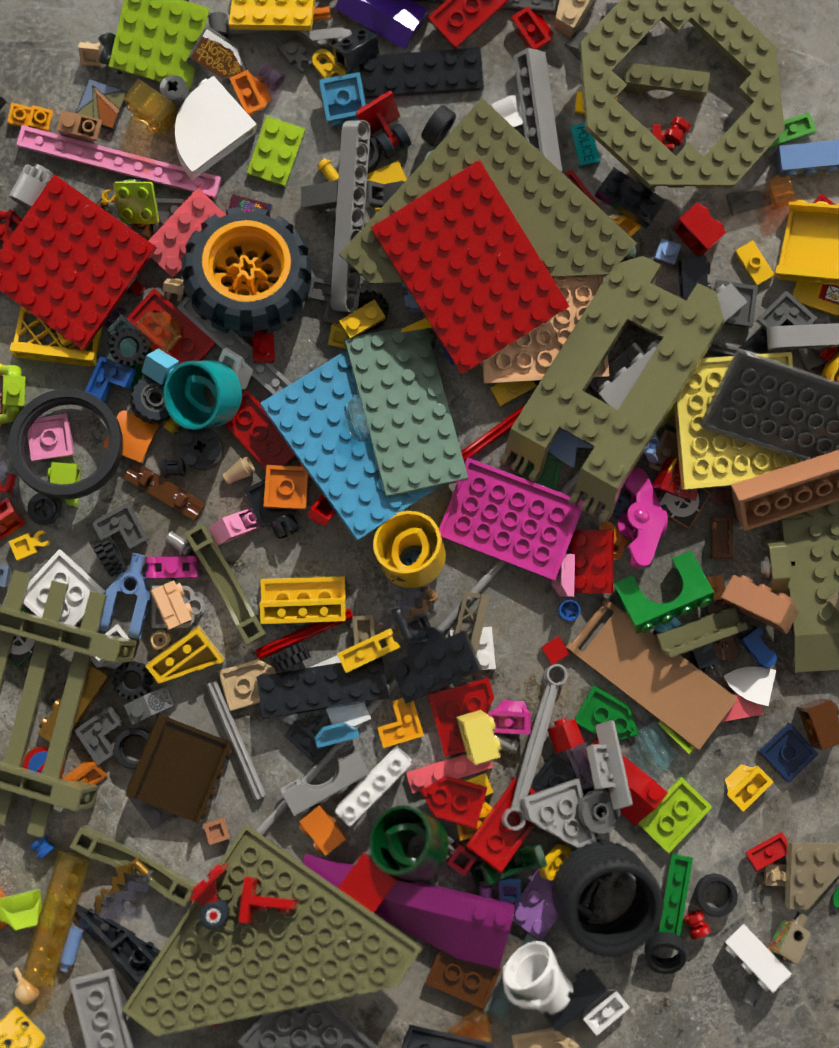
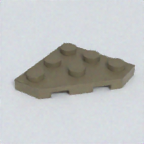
M787 842L785 908L809 909L839 875V843Z

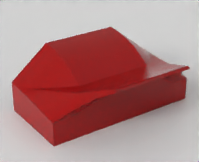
M529 6L511 17L514 29L526 48L539 50L551 42L552 30L540 14L533 13Z

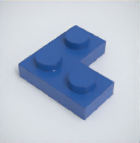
M100 356L85 392L96 396L105 403L112 384L129 390L137 370Z

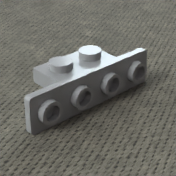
M608 721L596 725L599 745L586 747L595 790L609 789L614 810L632 806L615 722Z

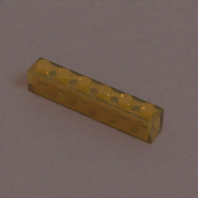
M59 850L38 919V925H36L21 975L23 979L33 986L53 987L90 863L88 858L77 852Z

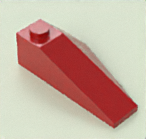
M598 737L591 745H599ZM622 755L632 806L621 808L620 814L633 826H636L656 809L668 792Z

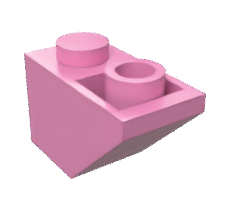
M253 508L221 518L209 526V529L217 546L256 530L261 525Z

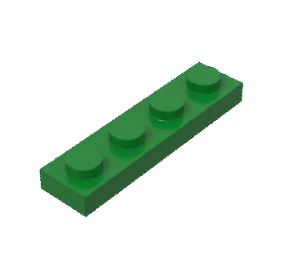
M674 853L670 854L663 895L664 910L662 911L663 916L660 919L657 933L672 932L680 937L693 857Z

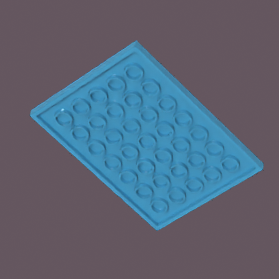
M346 350L260 403L262 410L356 541L361 540L397 513L405 511L441 487L438 486L385 498Z

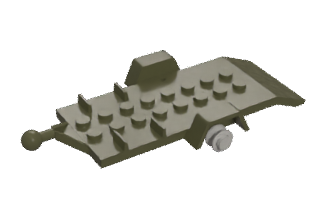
M839 501L780 519L782 539L763 540V544L769 549L770 560L766 556L764 561H761V571L763 574L765 573L766 577H769L770 573L772 574L769 588L772 589V593H788V597L795 603V607L799 612L792 624L794 672L839 670V615L826 602L839 588Z

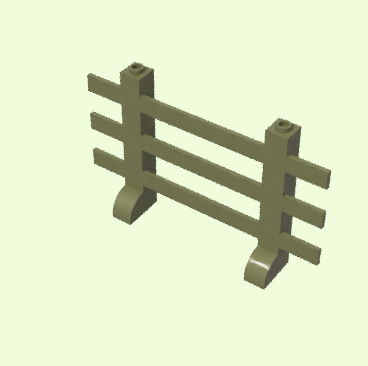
M14 570L5 605L0 606V689L15 634L34 639L36 642L4 762L0 761V825H6L14 793L35 799L27 833L43 838L52 805L73 811L94 807L98 793V785L59 779L91 656L112 662H132L137 641L98 633L107 595L94 591L89 593L81 628L59 622L69 586L65 583L51 581L42 617L22 612L31 574ZM55 645L73 650L74 654L43 773L23 768L21 765L52 647Z

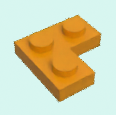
M403 698L393 700L392 704L397 721L377 727L383 748L424 736L414 701L405 704Z

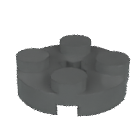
M590 791L578 801L579 819L586 831L605 834L615 828L616 825L614 824L620 817V809H613L611 796L607 791ZM597 807L603 809V812L600 813V818L596 815Z

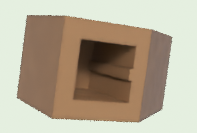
M62 110L56 130L65 137L93 142L98 141L103 121Z

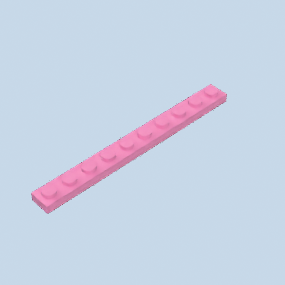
M23 125L16 144L19 148L191 193L199 188L207 197L217 199L222 181L221 177L207 173L201 174L192 181L183 167Z

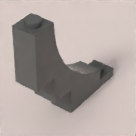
M334 180L301 187V208L314 211L337 209L338 181ZM367 181L365 208H382L405 181L387 184Z

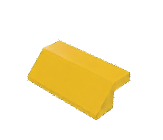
M345 576L269 578L260 580L261 624L346 621Z

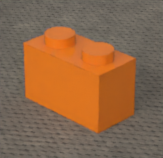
M322 804L317 805L299 821L301 823L299 826L305 836H311L314 840L312 843L314 848L319 853L323 852L325 856L346 840L347 836Z

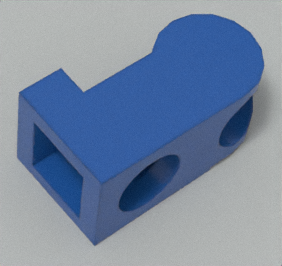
M754 627L739 638V641L759 666L771 667L776 663V653L768 649L760 638L764 634L762 629Z

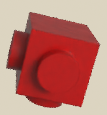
M566 717L554 721V726L548 728V733L556 753L572 749L584 743L575 718L566 720Z

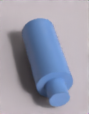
M68 927L59 962L62 963L61 971L68 972L70 965L75 963L84 931L82 928Z

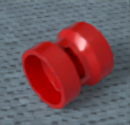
M676 116L670 123L671 127L664 134L666 141L675 146H681L684 141V135L688 134L691 129V124L687 120Z
M702 910L693 911L683 917V922L688 926V933L693 940L702 938L711 932L709 925L704 921L705 916Z

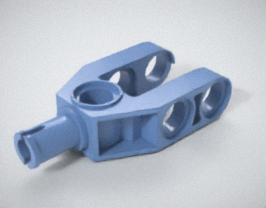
M132 552L129 570L121 572L106 590L105 595H107L98 630L108 632L112 615H115L116 612L114 607L117 595H120V592L134 594L137 596V601L128 637L140 640L151 602L147 580L141 574L145 555ZM130 579H134L136 582V587L132 591L127 588V582Z

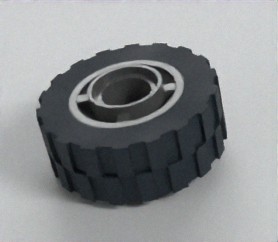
M148 376L139 380L130 394L131 399L129 400L132 412L134 411L135 416L139 417L141 421L149 422V424H159L171 417L164 402L165 383L161 385ZM149 396L157 397L159 403H152Z

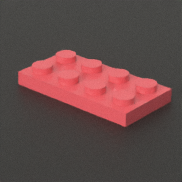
M197 188L148 240L157 247L150 258L173 278L182 268V257L186 254L185 245L192 233L196 230L200 232L202 230L201 223L214 214L219 218L226 214Z

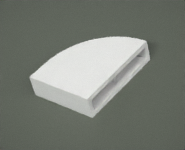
M214 76L201 81L198 87L189 94L181 105L176 118L175 144L177 155L184 171L192 181L256 134L257 124Z

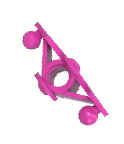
M635 468L631 471L625 484V488L632 494L630 507L618 519L617 528L624 538L633 541L628 546L632 555L630 564L634 569L638 570L652 562L659 539L666 533L668 518L666 510L659 503L647 473L643 469Z

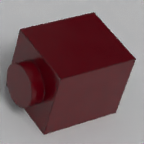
M458 842L446 862L465 876L477 857Z

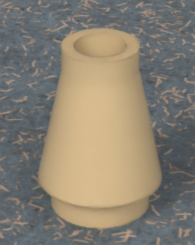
M247 457L240 458L222 475L230 485L233 482L252 476L255 468Z

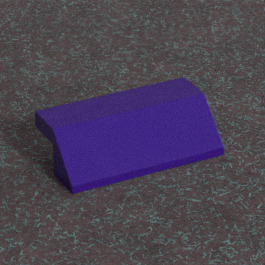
M338 0L334 7L403 49L407 48L415 30L420 29L429 11L412 0Z

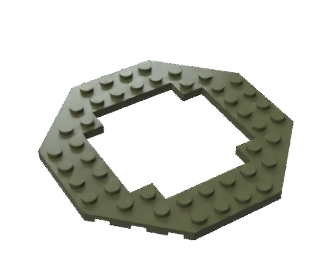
M620 0L578 45L579 53L581 54L580 70L584 90L582 95L586 115L585 130L647 188H656V186H667L668 188H684L685 186H696V188H712L713 186L732 188L785 130L776 46L727 0ZM660 20L675 34L689 21L748 76L736 91L751 104L750 107L705 156L690 143L675 156L615 100L627 84L613 70Z

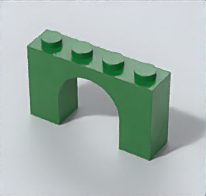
M691 550L672 558V568L683 588L681 594L672 602L659 604L648 600L643 595L633 575L614 583L615 594L636 634L640 632L646 633L658 624H667L679 615H688L693 609L706 607L714 601V591Z

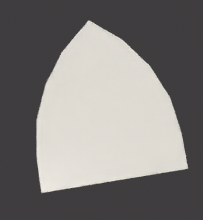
M756 666L743 667L723 676L729 686L743 698L757 704L769 705L776 670Z

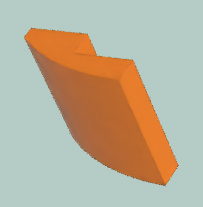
M121 409L116 418L120 424L123 436L122 455L143 463L150 445L155 440L160 425L143 422L135 414ZM107 436L103 448L108 449L109 436Z

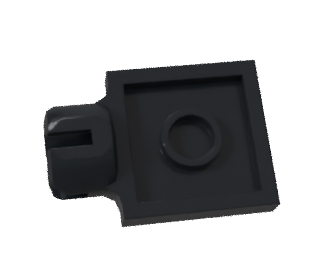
M265 479L244 489L262 528L271 526L275 536L279 539L288 537L284 526H287L291 534H294L299 529L294 517V513L299 510L263 507Z

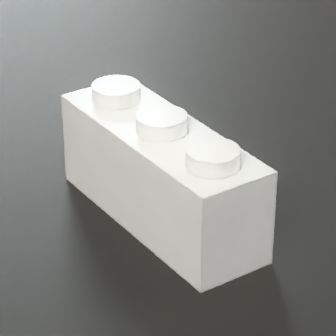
M744 924L725 941L728 945L725 949L734 958L737 955L743 961L741 966L750 975L754 972L758 976L759 980L757 983L766 992L769 989L774 992L791 975L785 966Z

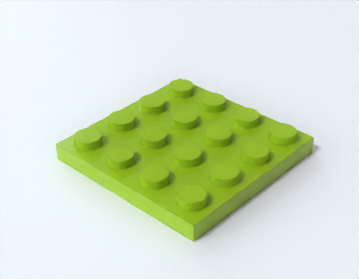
M124 0L109 68L160 83L168 76H180L184 79L190 91L195 67L187 63L186 60L206 26L210 8L185 0Z

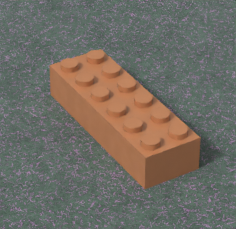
M839 450L731 484L735 514L743 530L746 531L839 501Z

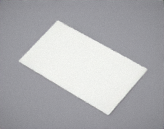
M337 655L311 667L341 662ZM365 703L326 709L332 725L345 722L351 726H356L371 719Z

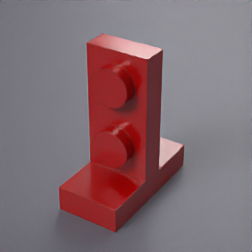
M244 877L239 922H253L255 905L256 910L269 911V907H277V912L290 913V909H297L298 900L256 896L258 878Z

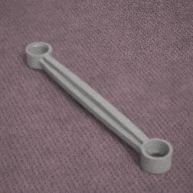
M560 664L551 665L544 672V679L547 685L525 751L512 805L502 815V823L509 830L521 829L526 821L525 814L522 811L521 798L528 796L550 723L558 686L563 684L568 676L567 670ZM552 668H558L562 673V679L558 683H554L549 677V672ZM512 811L520 815V824L517 827H511L507 823V816Z

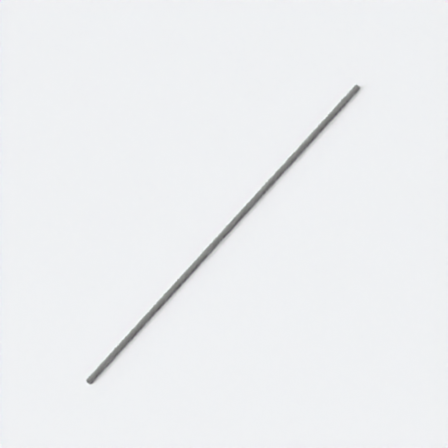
M581 468L559 491L560 493L568 495L576 486ZM497 560L470 592L479 594L506 562ZM468 596L466 606L468 607L475 598ZM462 601L438 626V629L443 633L459 617ZM395 676L387 684L389 694L398 685ZM385 699L371 701V703L367 706L369 715H371ZM360 723L353 727H355L358 730L363 723ZM347 741L333 744L304 776L302 781L310 784ZM285 799L256 831L262 835L268 831L289 807Z

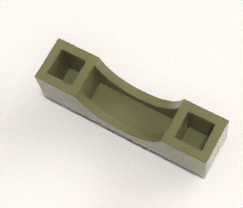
M628 62L623 81L627 86L622 92L643 94L652 90H665L680 95L682 99L703 102L708 93L710 73Z

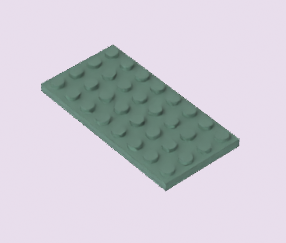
M400 327L358 335L352 339H349V337L344 339L385 498L466 481L468 479L427 329L400 332L405 328Z

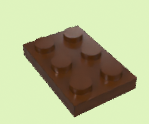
M438 949L425 984L485 1010L501 967L497 969L457 959Z

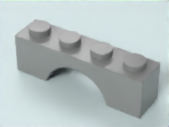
M356 747L337 757L336 771L327 782L312 785L298 778L280 789L293 815H302L308 812L314 804L326 802L330 795L344 792L348 785L354 782H362L367 778L366 775L370 773Z

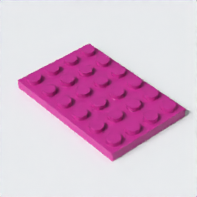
M467 457L465 467L468 479L457 482L439 527L441 538L555 581L580 518L581 506L584 501L580 500L577 506H573L569 503L571 496Z

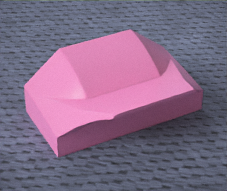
M565 554L556 580H552V587L559 597H574L575 554Z

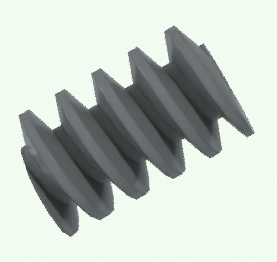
M172 75L164 78L160 84V92L168 108L173 112H179L181 105L190 94L184 79L180 76Z

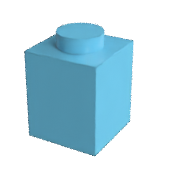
M158 348L146 355L141 372L163 385L169 373L178 365L179 361Z

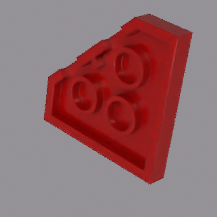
M489 677L428 694L445 757L466 751L457 717L478 710L486 713L491 706L494 694Z

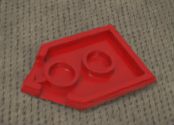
M446 775L420 791L435 818L476 829L488 787Z

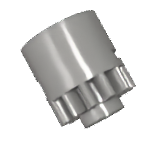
M29 164L25 165L8 196L29 210L50 181L53 173L39 164H36L35 167Z

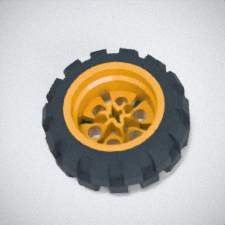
M241 207L226 209L225 216L219 218L214 214L201 223L202 230L200 232L196 230L192 233L185 245L186 254L182 257L184 288L186 296L191 301L192 308L201 319H209L213 328L224 333H229L231 329L238 331L239 336L255 337V331L265 330L266 334L281 329L282 322L285 320L288 322L292 321L302 310V303L308 299L311 287L309 248L302 235L294 233V226L283 217L278 215L276 219L270 217V211L253 207V212H242ZM242 250V254L238 258L235 251ZM265 254L270 256L267 260L262 262V258ZM217 268L225 273H214V270ZM244 269H247L250 272V276ZM269 270L272 273L267 275L264 271ZM226 282L232 283V285L229 287H226L223 284ZM261 289H266L265 292H258Z

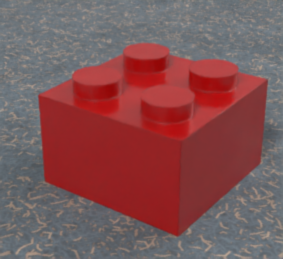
M698 202L678 219L672 229L696 256H705L726 234L723 224L718 220L715 221L710 215L709 209Z

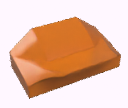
M248 70L229 78L242 108L249 116L265 109L266 104L272 100L264 81L252 76Z

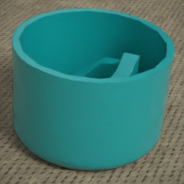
M215 360L189 361L177 365L169 373L164 386V402L172 419L182 427L188 429L216 427L230 422L236 416L242 402V388L236 373L225 363ZM205 385L211 389L216 404L212 407L207 404L204 398Z

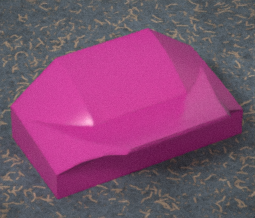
M502 700L496 709L488 711L489 717H492L496 729L493 730V733L531 734V712L527 710L525 701Z

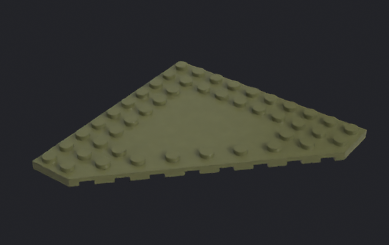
M481 98L340 252L339 256L369 284L404 283L370 228L478 160L483 164L552 278L592 275L607 276L615 264L620 263L637 243L492 106Z
M245 824L219 863L221 866L224 863H227L229 866L216 878L217 898L224 900L229 905V918L220 928L209 929L205 927L200 919L202 907L194 900L122 1011L155 1036L394 988L400 985L423 947L248 824ZM244 877L258 878L256 896L298 900L297 909H290V913L277 912V907H269V911L256 910L255 905L253 922H239Z

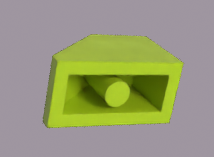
M52 462L51 467L48 468V480H50V483L55 484L78 482L81 480L82 466L72 463ZM79 498L65 500L69 506L78 508Z

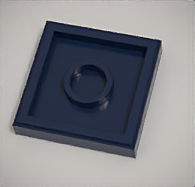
M790 723L783 726L758 750L760 755L786 783H789L819 755Z

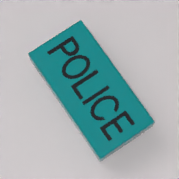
M585 123L571 126L570 131L579 168L600 163L595 138L585 130Z

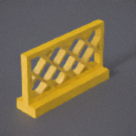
M24 307L20 308L14 342H11L10 352L15 358L96 367L102 327L95 335V339L92 340L94 343L92 351H84L80 348L75 349L78 347L75 344L65 348L61 346L59 338L56 339L51 333L54 329L48 328L39 318L27 325L24 322L25 314L32 313ZM41 322L46 330L35 336L31 329ZM27 331L33 336V339L27 343L20 342L21 335ZM50 334L54 341L48 345H42L39 340Z

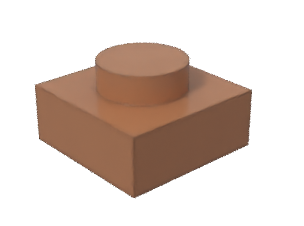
M225 817L203 824L209 845L231 838Z

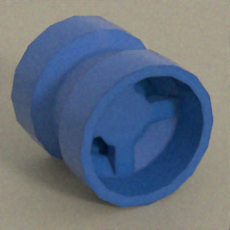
M574 600L561 602L557 610L559 617L564 621L577 619L581 611L579 604Z

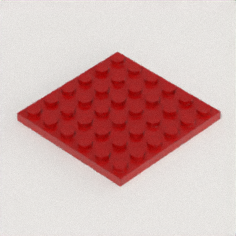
M54 174L0 251V291L85 351L157 247Z

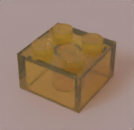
M140 79L135 82L124 97L127 104L126 108L131 112V117L139 123L145 122L148 125V129L155 134L160 133L165 136L176 122L178 113L173 102Z

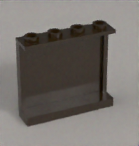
M158 713L124 795L199 823L200 819L204 820L208 808L205 806L208 799L212 800L215 794L216 787H213L216 779L220 780L223 774L224 767H222L224 759H228L232 752L231 742Z

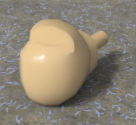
M16 967L13 971L19 982L15 984V998L18 1002L27 1005L38 998L39 990L34 987L29 977L23 978L18 967Z

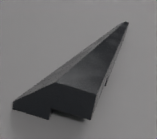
M73 899L67 906L68 910L135 991L161 950L154 947L152 942H145L136 937V933L111 919H104L95 914V910L91 908L88 910L77 904V900Z

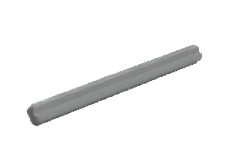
M212 681L206 687L255 800H259L265 796L264 789L231 712H229L217 681Z

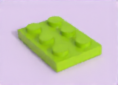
M266 116L246 172L247 175L286 188L306 129Z
M681 776L667 790L668 794L656 809L638 823L667 853H670L712 809V806Z

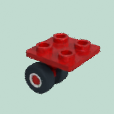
M391 91L380 95L376 100L356 111L358 120L368 122L370 135L380 129L383 130L384 133H381L375 139L379 144L381 152L387 159L396 154L394 148L398 145L402 149L411 145L410 137L400 123L394 125L391 131L388 127L389 123L400 117L394 95Z
M218 863L206 875L209 879L206 882L202 880L190 891L193 896L189 900L191 902L195 900L202 907L200 919L202 924L209 929L220 928L230 915L229 905L224 900L217 898L216 878L229 866L227 863H224L222 866Z

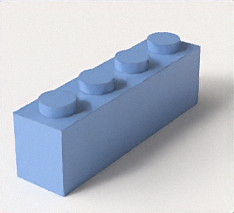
M839 140L779 146L774 153L777 177L793 178L798 174L813 176L817 172L833 174L839 170Z

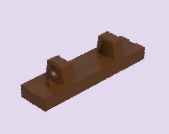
M135 460L123 477L194 521L197 520L206 505L205 502ZM151 477H153L152 480H151V482H150L149 485L147 486L146 483H147L148 479L151 478Z
M723 574L706 577L714 591V601L706 606L707 616L729 608L728 604L722 599L725 591ZM734 635L713 642L719 661L737 658Z

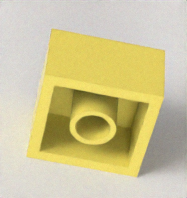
M482 710L457 717L467 758L476 765L500 757L498 751L501 750L499 739L495 738L493 730L496 728L492 717H489Z

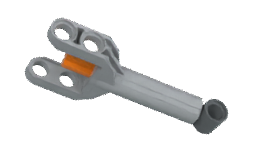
M329 7L314 8L313 21L331 19ZM213 12L208 15L209 27L225 38L228 37V31L231 35L272 31L230 29V14L227 17L223 12ZM343 27L312 31L294 30L303 41L313 48L331 47L352 35L351 30Z

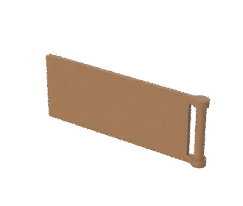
M604 597L600 602V607L573 642L568 643L566 648L690 744L700 749L735 704L737 698L680 654L673 657L661 655L656 636L649 631L636 634L626 613ZM608 609L613 612L612 616L585 651L579 650L580 645Z

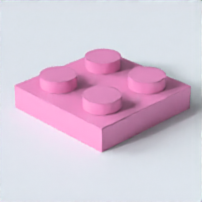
M69 414L40 417L34 421L27 433L31 461L36 462L75 455Z

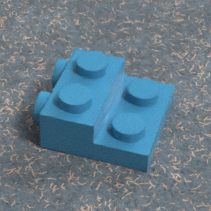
M360 72L319 80L327 124H332V127H341L346 121H357L356 111L366 105Z

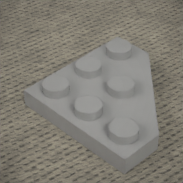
M573 779L521 798L525 817L529 822L574 848L596 842L595 834L586 831L579 819L578 801L584 797L579 779Z

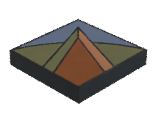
M89 78L76 113L100 119L103 121V128L115 131L129 93L128 91Z

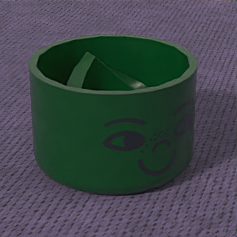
M400 805L387 810L378 818L371 831L369 847L373 861L384 872L408 882H422L437 874L444 865L448 855L449 841L444 827L438 820L414 807ZM419 834L425 841V850L421 857L408 858V844L413 837Z

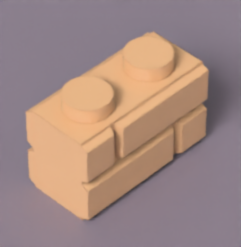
M171 581L150 591L168 630L192 620L190 615L194 614L189 602L184 603L182 596L185 595V592L180 583L176 584L175 581Z

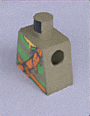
M797 912L792 921L783 920L767 949L781 960L798 965L811 936V933L804 929L809 918Z

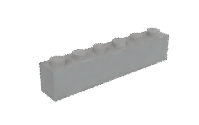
M527 48L514 55L525 138L562 172L546 54L543 51Z

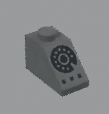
M165 686L125 704L124 707L133 725L176 704L168 687Z

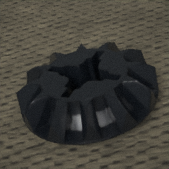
M37 493L30 499L27 511L33 522L39 525H49L55 523L58 517L61 516L62 506L59 499ZM44 501L46 506L53 507V509L47 511L46 515H44V512L37 510L43 507Z

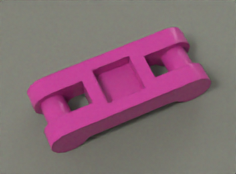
M198 556L145 557V564H147L145 578L200 577V571H198L200 559ZM184 563H189V571H184ZM156 564H162V572H156Z

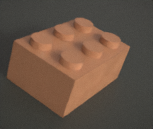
M733 575L722 595V599L730 607H735L737 611L787 634L799 613L791 598L782 593L776 595L771 592V588L763 584L757 586L752 583L753 580L744 575H741V577Z

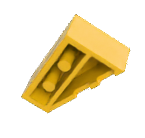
M198 625L149 661L146 668L158 683H162L187 673L224 662V657L200 625Z

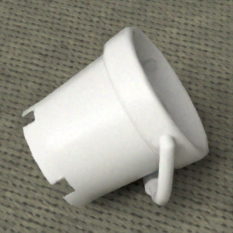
M535 941L523 945L510 956L506 965L503 966L504 991L514 1005L520 1006L522 1009H538L542 1014L545 1011H548L549 1014H555L569 1003V990L573 993L572 983L558 965L553 950L546 943ZM510 989L516 994L522 995L527 1000H517L512 995Z

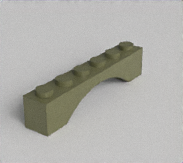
M201 523L184 533L222 596L246 645L267 635L264 626L260 623L259 617L222 551L217 546L208 526Z
M87 825L79 828L70 848L89 858L114 867L129 864L139 856L141 858L140 861L150 872L143 877L133 867L134 874L132 876L140 879L166 898L184 907L189 903V899L193 895L190 891L198 884V882Z

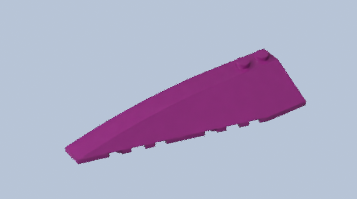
M306 853L303 864L337 888L354 866ZM396 877L398 881L374 914L457 959L500 969L515 910L514 904L425 882H408Z

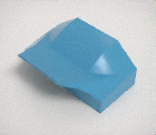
M341 722L322 727L314 739L316 747L319 748L359 738V733L355 727Z

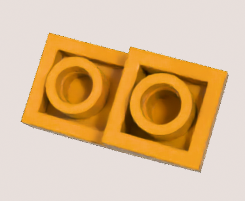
M11 102L7 124L16 127H22L23 125L42 131H49L53 110L33 105L31 108Z

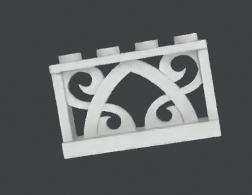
M396 745L369 772L370 774L366 775L367 778L359 782L337 805L338 808L335 812L351 826L411 765L412 759Z

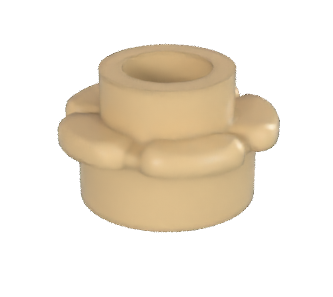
M162 629L152 633L150 636L151 646L156 650L167 649L169 642H171L170 634Z

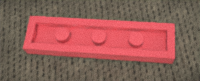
M465 753L408 771L406 775L411 791L415 793L446 775L459 779L491 769L493 765L491 760L475 765L467 758Z

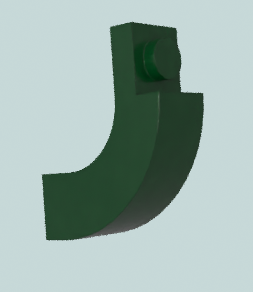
M529 844L520 846L502 873L497 872L483 860L473 864L470 870L476 887L491 885L519 872L542 869L548 865L541 845L533 846Z

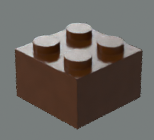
M820 698L797 706L806 735L812 747L824 750L839 745V708L835 702Z

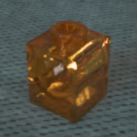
M777 175L770 178V181L765 186L771 210L789 206V201L794 202L796 200L790 176L782 177V175Z

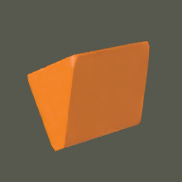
M90 756L64 776L62 780L81 781L96 785L106 778L107 774L100 765H96Z

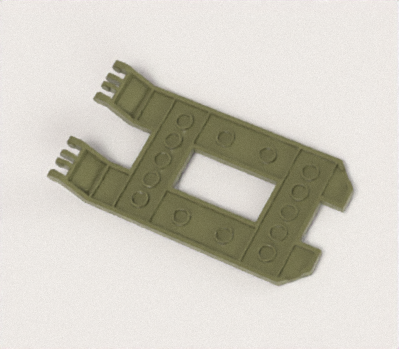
M644 256L615 264L610 274L606 276L511 427L505 452L500 459V463L507 466L514 454L518 455L511 469L515 472L519 470L518 474L521 476L526 475L531 463L534 464V469L528 478L536 483L543 473L549 448L561 429L593 446L594 449L581 468L575 491L569 503L577 506L583 493L588 495L586 501L581 506V510L584 512L589 510L588 514L592 517L597 514L602 503L606 507L599 516V521L604 524L608 522L614 512L621 487L725 323L716 291L697 283L686 301L653 284L662 266ZM631 322L662 338V341L617 410L586 393L585 390L627 323Z

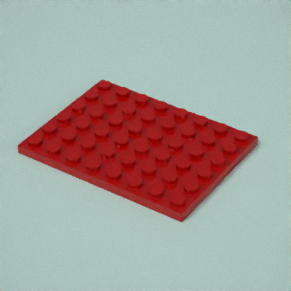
M480 160L370 228L461 375L570 307Z

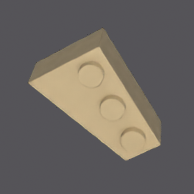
M559 0L554 29L571 38L593 0Z

